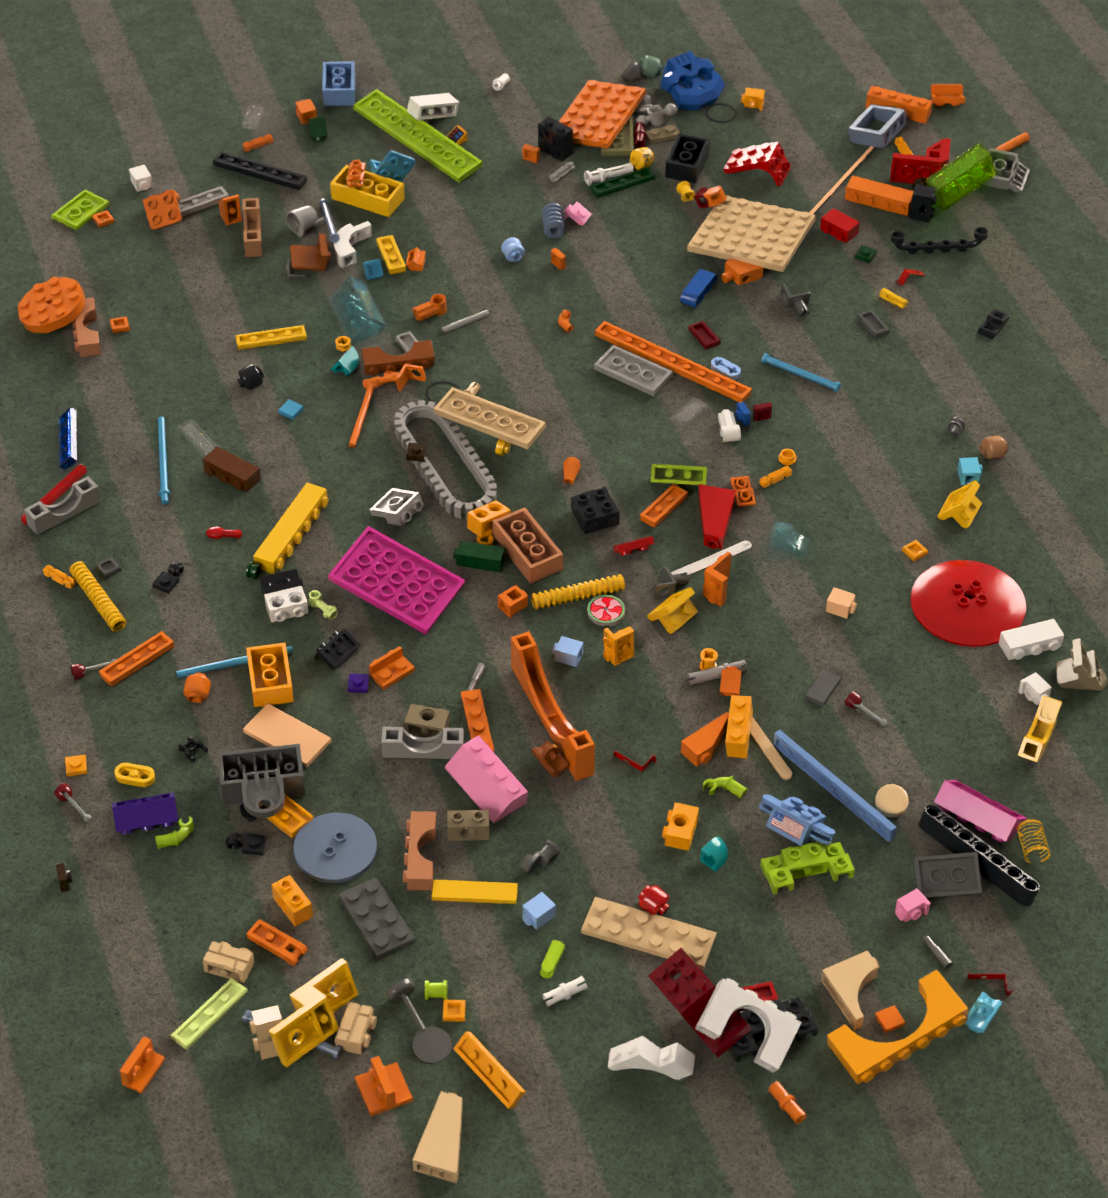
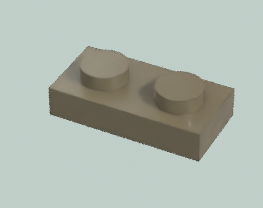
M676 125L645 130L650 144L676 139L680 133Z

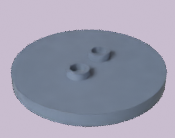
M327 813L315 817L299 830L293 845L294 857L301 871L314 880L325 883L346 882L362 875L372 865L377 853V840L372 828L361 818L347 813Z

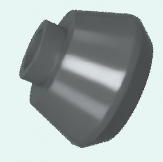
M632 62L621 74L622 78L629 82L633 80L636 82L641 76V69L637 62Z

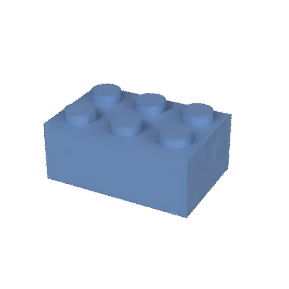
M354 61L323 62V106H353L355 104Z

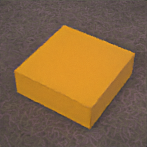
M917 540L902 547V552L914 562L929 552Z
M444 1000L443 1021L465 1022V1000Z

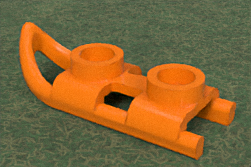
M360 160L350 162L347 186L349 188L353 186L357 188L362 187L366 163H361Z

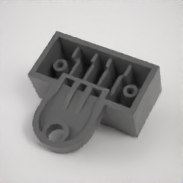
M300 744L218 753L223 805L243 803L245 810L250 815L258 818H268L282 810L285 804L284 794L288 797L306 796ZM262 805L270 806L268 809H260Z

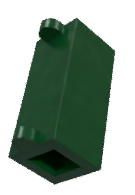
M460 541L459 547L454 550L453 557L456 559L457 566L501 573L506 549L504 547Z

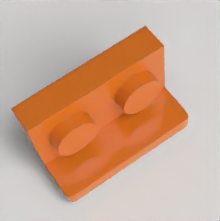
M400 646L390 650L386 655L369 664L370 677L383 690L415 671V667L403 656V649Z
M143 1036L119 1071L122 1085L139 1093H143L165 1061L164 1056L154 1052L151 1039Z

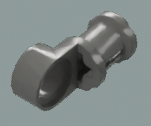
M546 840L544 846L539 851H536L533 855L528 854L525 856L519 868L527 875H530L529 872L534 867L537 868L539 865L547 867L549 861L554 856L560 854V849L553 841Z

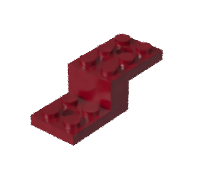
M682 948L678 949L648 975L717 1058L751 1030L750 1026L736 1010L732 1012L721 1035L715 1040L695 1029L716 987ZM681 973L678 979L673 980L676 974Z

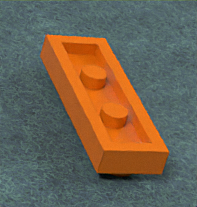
M672 484L640 514V520L655 528L688 497V492Z

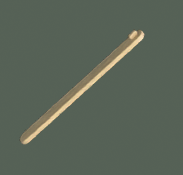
M752 716L750 734L783 780H790L792 778V771Z

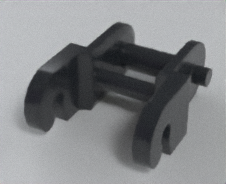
M188 737V741L183 745L179 744L178 748L179 751L182 750L185 753V757L194 763L196 759L194 756L191 757L190 752L195 748L208 752V748L204 747L200 740L195 741L194 738ZM192 744L193 747L188 750L186 747Z

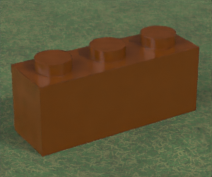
M217 446L203 458L204 471L208 475L218 477L223 483L227 482L237 490L248 492L261 480L259 467Z

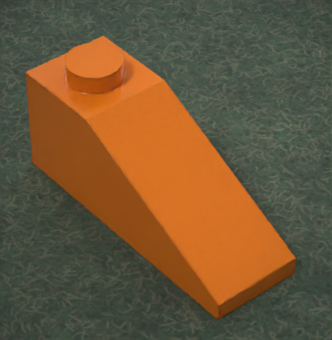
M724 713L681 741V753L696 767L702 763L707 764L711 760L727 730L729 713Z

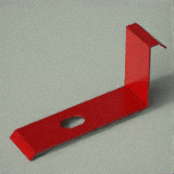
M904 269L898 281L904 285L910 274L925 275L918 270Z
M614 751L613 757H617L624 762H626L624 759L628 760L629 765L635 767L641 772H643L652 761H655L656 764L655 755H653L643 766H641L636 762L630 760L629 758L623 756L622 754L618 753L617 751Z
M968 973L967 975L968 979H1004L1006 996L1012 994V990L1008 991L1005 974Z

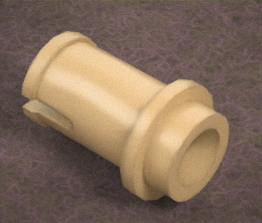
M471 382L469 387L463 391L476 395L481 387L478 383L475 385L476 382Z

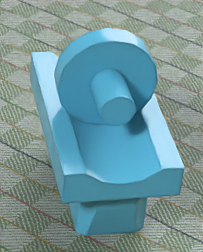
M982 992L968 1013V1019L964 1024L968 1025L969 1029L976 1033H984L1001 1007L1002 1002L992 999Z

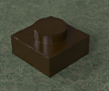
M409 442L406 460L425 462L427 444Z
M64 863L56 864L61 892L70 890L68 883L72 882L70 870L66 871Z

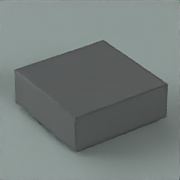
M113 557L95 564L96 569L105 579L122 571Z

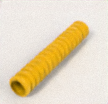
M81 561L74 563L70 567V574L110 629L114 632L122 630L126 626V620L123 618V615L86 565Z
M618 574L617 577L612 575L611 578L608 576L606 579H595L594 582L590 580L589 583L585 581L583 584H572L571 587L567 585L566 588L549 589V592L544 590L543 593H532L531 601L535 610H538L539 607L556 606V603L560 605L562 602H573L574 599L578 601L579 598L583 600L585 597H596L597 594L600 596L602 593L605 595L607 592H618L619 589L623 591L625 589V581L621 574Z

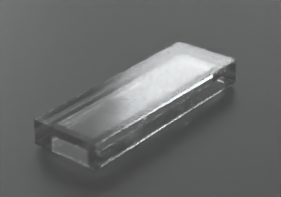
M193 419L177 426V430L203 457L209 454L216 446L219 447Z

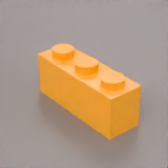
M731 696L725 741L728 757L747 758L753 714L751 696Z

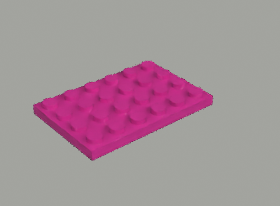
M370 526L363 531L328 575V580L425 635L465 584L464 579Z

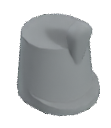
M309 205L288 211L286 214L289 229L299 237L304 236L305 231L312 227L326 223L324 217L318 219L316 211Z

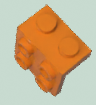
M174 189L143 199L152 230L182 221L178 205L180 196Z
M730 552L719 556L717 561L709 565L704 571L703 596L710 603L717 604L720 607L726 603L727 583L730 577L732 557Z

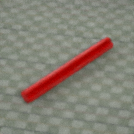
M79 464L39 501L45 505L53 504L72 484L76 483L87 472L86 467ZM24 514L21 517V522L27 525L26 516Z

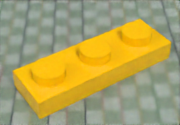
M393 235L376 238L377 246L389 274L406 272L405 263Z

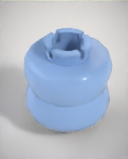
M517 238L506 239L501 246V250L509 262L519 261L525 254L524 247Z

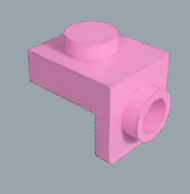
M576 202L573 206L570 204L564 212L566 214L563 220L571 217L576 223L583 226L592 214L579 202Z

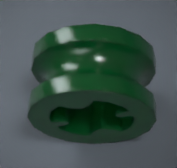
M250 561L246 569V577H253L256 580L261 573V564H255L253 561Z

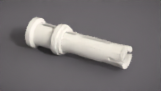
M631 163L608 169L598 168L592 172L585 171L584 179L588 186H590L592 183L602 182L609 178L633 172V166Z

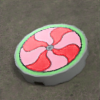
M600 595L588 603L587 615L598 626H615L624 619L625 606L615 596Z

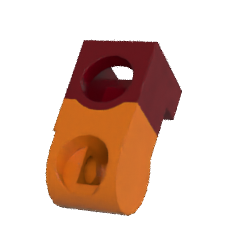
M721 186L710 189L704 187L694 195L698 207L702 209L719 205L727 199ZM700 198H704L705 201L702 203Z

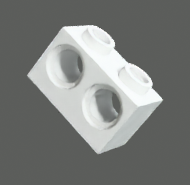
M302 586L264 594L265 606L271 622H282L287 618L302 617L304 614H308V603Z

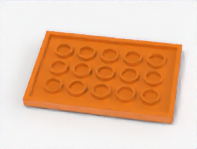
M588 80L559 122L573 129L574 144L608 149L645 97L646 88Z

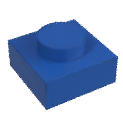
M744 401L737 403V410L735 411L736 420L740 421L743 426L750 425L751 412Z

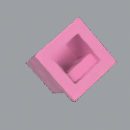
M915 889L897 899L895 913L901 921L917 920L922 914L925 916L929 914L931 903L918 889Z

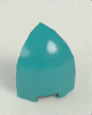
M352 346L330 370L336 373L341 371L345 375L352 373L359 364V356L355 348Z
M720 837L713 838L701 849L700 861L715 872L728 859V848Z

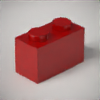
M833 208L821 217L820 230L825 234L834 236L839 241L848 243L859 234L860 222Z

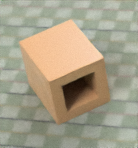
M834 587L827 599L826 612L847 619L849 614H854L856 610L855 594Z

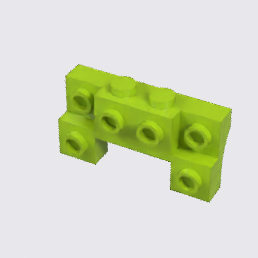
M810 842L802 846L787 847L781 850V855L762 858L760 861L761 869L771 887L773 895L778 893V888L788 886L789 891L794 890L793 879L825 873L829 869L833 881H838V875L847 873L849 878H853L855 871L848 853L845 854L840 842L824 846L821 842Z

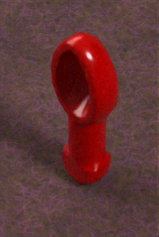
M212 527L206 531V535L213 539L223 537L238 539L242 537V531L239 529L224 530L221 527Z

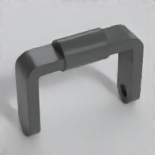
M291 258L288 259V264L285 266L287 278L306 279L304 274H292Z

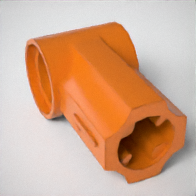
M434 294L429 302L412 308L415 318L418 321H422L433 315H444L447 312L446 297L443 294Z

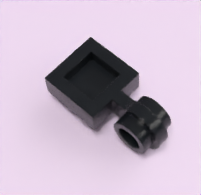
M172 562L169 565L168 573L162 571L152 583L153 588L169 594L179 582V572L182 573L184 571L181 563Z
M231 833L226 837L225 843L228 849H232L234 844V849L238 850L239 846L242 847L243 854L263 856L267 836L246 833L245 839L242 840L239 834Z

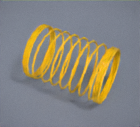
M1035 819L1020 823L1017 827V832L1025 861L1030 863L1026 856L1029 852L1037 849H1044L1049 852L1048 856L1041 860V862L1046 861L1050 857V850L1042 823ZM1029 822L1040 823L1041 825L1039 826L1041 828L1035 831L1033 835H1039L1038 833L1041 832L1043 837L1032 839L1044 840L1045 845L1032 846L1034 848L1026 852L1023 848L1025 842L1022 843L1025 840L1021 839V837H1024V834L1019 832L1021 829L1019 827Z

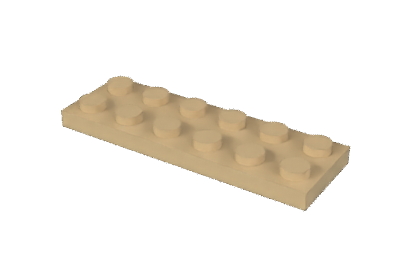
M453 387L434 407V414L525 449H529L546 428V422Z
M598 897L594 898L581 929L582 934L666 959L682 948L694 963L703 970L717 932L663 916L651 915L646 911Z

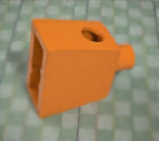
M730 258L725 263V272L721 274V279L724 283L733 280L738 285L746 284L763 278L764 268Z

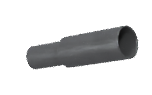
M478 663L467 691L475 690L485 671V664Z
M929 936L923 939L931 953L944 968L949 963L951 966L953 965L951 960Z

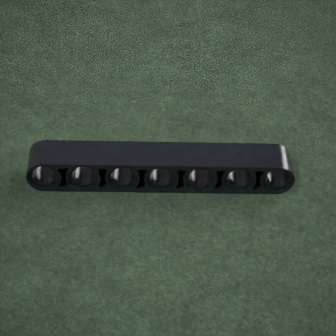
M935 805L925 806L918 824L923 831L953 854L977 852L979 870L982 876L1023 906L1033 904L1040 888L1036 880Z

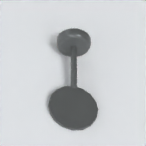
M404 979L395 983L387 990V998L391 1002L403 1000L420 1029L412 1043L414 1055L425 1063L443 1061L451 1052L452 1042L450 1036L438 1027L425 1028L408 998L415 990V984L412 979Z

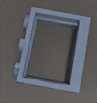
M871 104L848 128L850 141L857 144L885 148L906 125L905 110ZM874 119L887 122L879 131L865 129Z

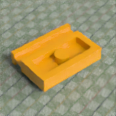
M284 794L285 804L282 810L267 819L288 836L294 838L301 828L314 819V816Z

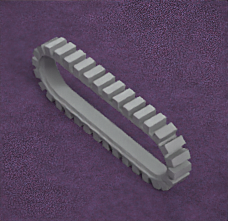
M425 400L418 401V405H415L414 402L407 403V407L402 406L399 409V413L396 412L394 416L395 435L398 442H401L402 448L406 449V453L409 442L417 443L406 425L416 418L434 420L485 493L482 499L476 502L466 503L458 501L452 496L427 457H425V462L412 461L416 469L420 471L422 478H425L426 484L430 485V490L434 493L437 501L439 500L441 507H445L446 512L450 515L454 512V517L461 518L463 514H466L467 519L468 512L497 500L495 479L490 475L489 470L485 468L482 460L480 461L478 454H475L474 448L465 439L463 432H460L458 425H455V422L434 414L435 402L429 401L427 405H425Z

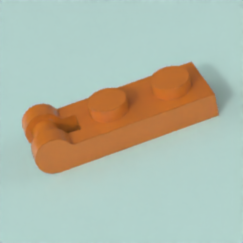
M261 919L246 933L247 939L277 955L292 966H295L299 961L298 958L301 955L304 956L308 951L303 943ZM290 948L294 950L292 953L288 951Z

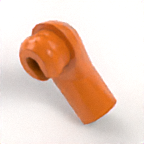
M563 310L557 322L568 333L574 328L569 323L571 313L568 310Z

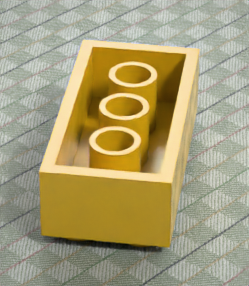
M346 165L330 183L331 199L386 217H390L405 199L404 183L368 171L364 173V181L361 188L355 186L349 188L347 186L349 165Z

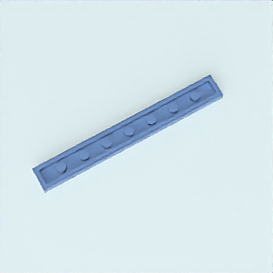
M781 730L775 732L773 746L885 840L890 842L895 838L896 826L785 733Z

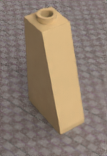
M440 1092L412 1160L414 1171L457 1183L463 1112L462 1097L455 1093Z

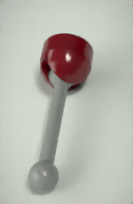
M117 659L90 667H85L82 664L70 665L71 673L74 675V680H78L86 675V671L106 667Z
M853 691L848 695L844 702L848 707L852 709L860 707L877 720L880 726H887L885 719L879 718L862 705V698L859 694Z
M67 783L59 785L55 789L54 795L61 801H69L84 817V821L90 822L92 820L91 815L86 814L71 798L73 794L71 787Z

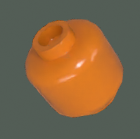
M203 673L189 675L185 681L183 694L189 702L201 703L209 696L211 681Z

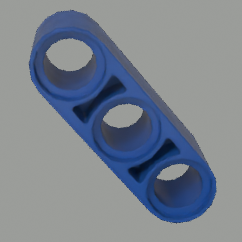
M700 269L683 290L680 303L697 308V304L702 302L704 295L708 294L712 289L711 286L716 283L717 274Z

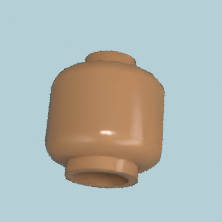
M999 435L988 436L982 440L979 450L987 460L1000 459L1007 453L1008 444Z

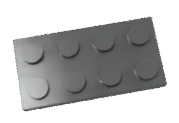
M377 877L339 894L341 902L377 959L415 942V937Z

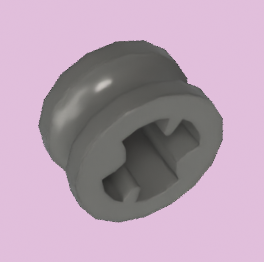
M953 417L948 423L947 429L949 432L960 435L966 425L961 418Z

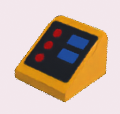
M457 125L446 137L460 145L467 141V132Z

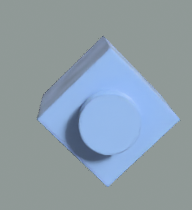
M561 636L559 642L553 646L552 654H555L554 661L577 667L583 655V642Z
M543 892L523 905V921L528 926L532 925L536 930L556 916V905Z

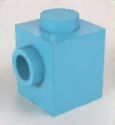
M977 457L959 458L957 471L961 485H967L975 480L978 483L980 482L983 468L982 465H979Z

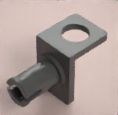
M782 284L780 295L786 307H796L799 317H803L802 313L804 316H808L810 311L806 303H809L810 292L790 295L786 284Z
M664 566L660 577L663 583L656 584L653 598L661 599L674 594L676 586L689 584L690 580L687 572L672 575L668 567ZM666 587L667 591L659 594V591Z

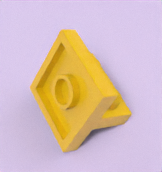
M975 480L951 492L937 517L943 521L953 517L961 527L968 528L982 505V502L975 496L980 484Z
M692 587L672 594L650 612L647 618L650 621L659 619L667 632L670 634L674 633L698 612L689 599L695 594Z

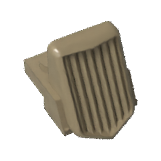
M1080 638L1072 640L1073 648L1070 649L1072 658L1056 663L1059 686L1070 689L1103 690L1108 683V679L1100 668L1095 651L1086 652Z

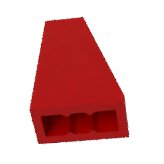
M699 484L698 502L704 546L712 549H722L735 504L736 490Z

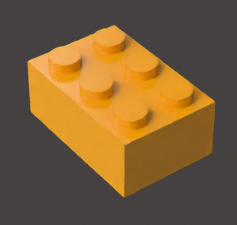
M286 643L246 648L254 708L266 706L267 703L277 705L294 702Z

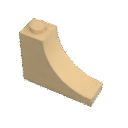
M868 951L822 970L821 982L854 1030L862 1027L864 1019L858 1004V995L867 983L877 978L879 969L878 961Z

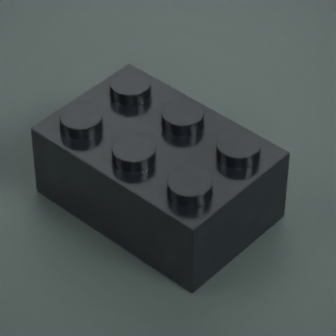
M679 133L666 160L665 178L697 184L709 156L710 139Z

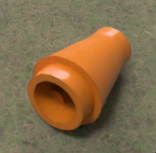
M568 457L563 462L564 483L574 484V480L581 468L579 459Z

